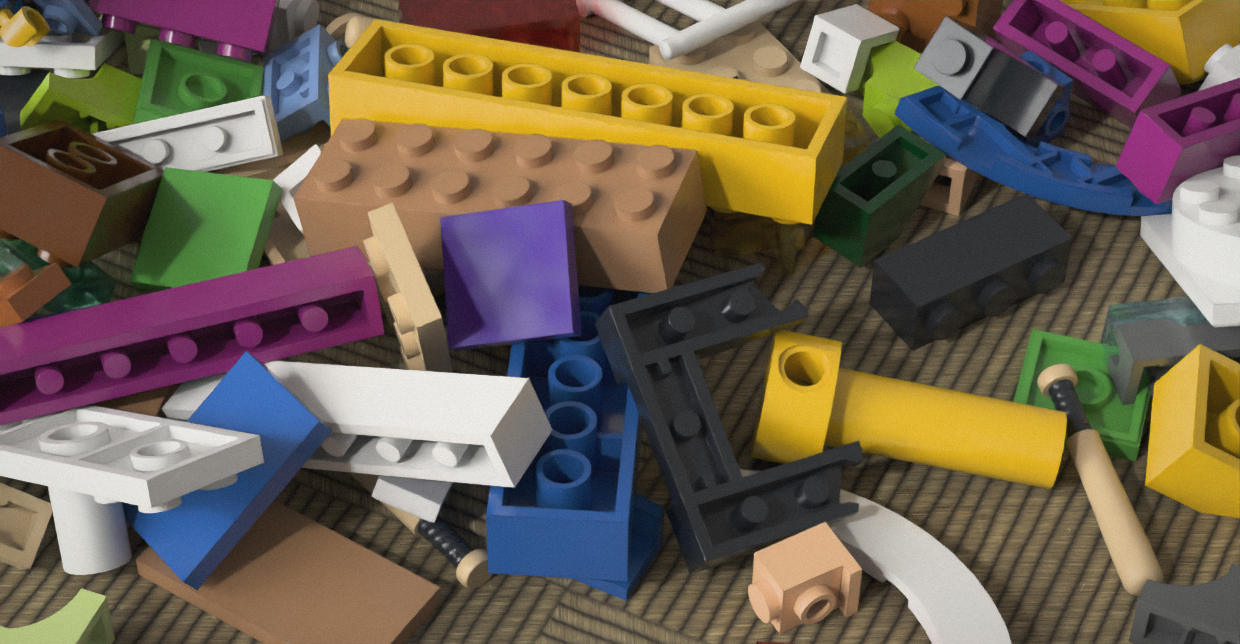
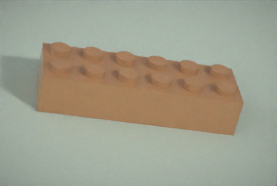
M342 118L293 197L310 256L358 246L366 261L370 263L363 244V240L373 236L368 212L393 202L420 267L434 270H443L440 217L565 200L572 203L578 285L646 293H657L672 288L707 212L697 150L668 148L662 145L646 146L612 143L603 140L546 137L539 134L523 135L490 132L482 129L468 130L434 127L425 124H401Z

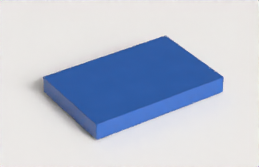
M248 351L241 356L186 422L260 435L264 463L237 473L238 480L230 486L213 490L198 489L181 496L182 503L171 510L158 513H143L138 510V505L122 502L125 519L182 582L196 590L202 586L333 431L269 368Z

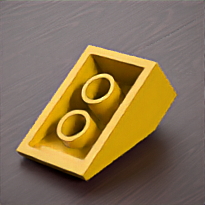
M1060 0L1170 64L1178 84L1181 85L1202 80L1207 75V72L1204 70L1205 64L1223 45L1229 43L1235 48L1240 44V0Z
M1199 344L1154 383L1145 486L1200 513L1240 519V364Z

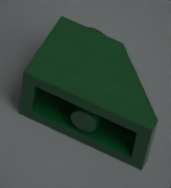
M897 125L839 169L816 216L813 237L861 268L899 238L944 166L947 154L902 126Z

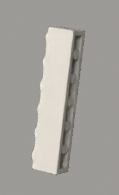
M285 361L263 363L333 430L302 468L515 488L552 431L529 378ZM228 372L182 382L162 408L167 419L186 422Z

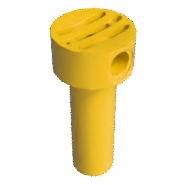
M787 330L774 333L755 421L750 453L752 458L786 464L821 453L824 445L840 447L859 441L863 453L1049 490L1053 487L1064 448L1067 425L1066 412L840 368L841 341Z

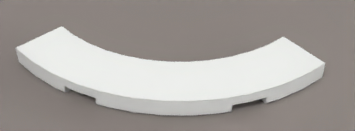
M740 469L742 477L761 472ZM840 489L839 503H859V511L852 517L828 526L863 571L882 583L886 580L890 581L909 600L908 608L920 622L932 644H1012L1005 622L992 598L976 576L954 553L928 532L901 515L871 500Z

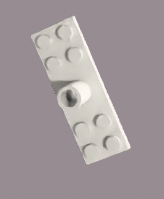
M93 405L80 406L0 425V476L48 486L63 569L65 572L75 575L106 572L118 568L131 560L132 553L122 502L138 505V510L143 513H158L171 510L182 503L181 496L198 489L213 490L230 486L238 480L237 473L264 463L260 435Z

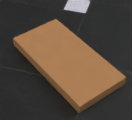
M276 500L269 505L198 590L182 582L150 545L136 559L138 575L264 644H405L441 602L439 586Z

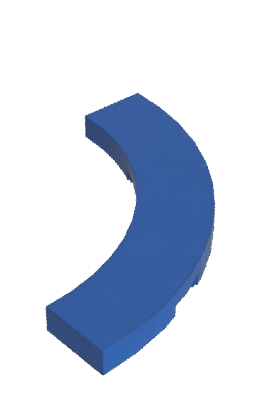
M939 85L900 98L895 111V115L916 134L949 157L995 182L1046 201L1086 211L1128 216L1172 214V199L1156 205L1151 199L1139 192L1136 186L1115 167L1116 165L1091 163V155L1063 149L1042 141L1038 148L1020 142L1005 128L1004 124L979 111L970 103L958 99Z

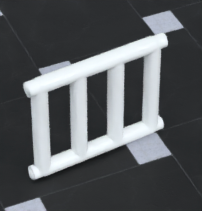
M576 0L575 7L582 17L596 14L658 46L662 56L670 61L799 0H745L728 9L708 0H656L698 21V23L681 31L623 3L622 1L625 0Z

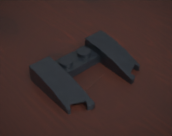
M761 263L608 306L595 322V327L617 384H628L672 499L673 505L666 510L690 575L753 554L823 522L831 525L847 519L859 511V503H839L842 466H857L862 462V448L859 441L742 477L697 360L801 324L809 317L806 307L797 299L785 311L780 312L752 285L766 269Z

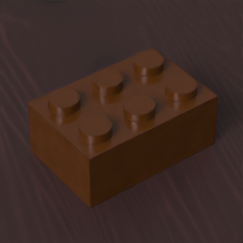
M62 119L1 137L0 238L16 240L18 237L38 247L37 254L43 260L51 264L57 263L59 267H80L141 238L149 220L164 170Z

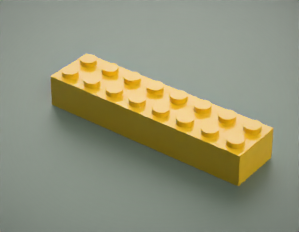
M374 19L328 74L331 136L342 118L401 124H425L434 127L468 130L482 129L490 132L523 135L539 134L546 137L603 140L612 143L646 146L662 145L668 148L697 150L707 206L720 213L743 212L771 217L774 221L782 224L805 223L812 225L843 163L847 97L378 19Z

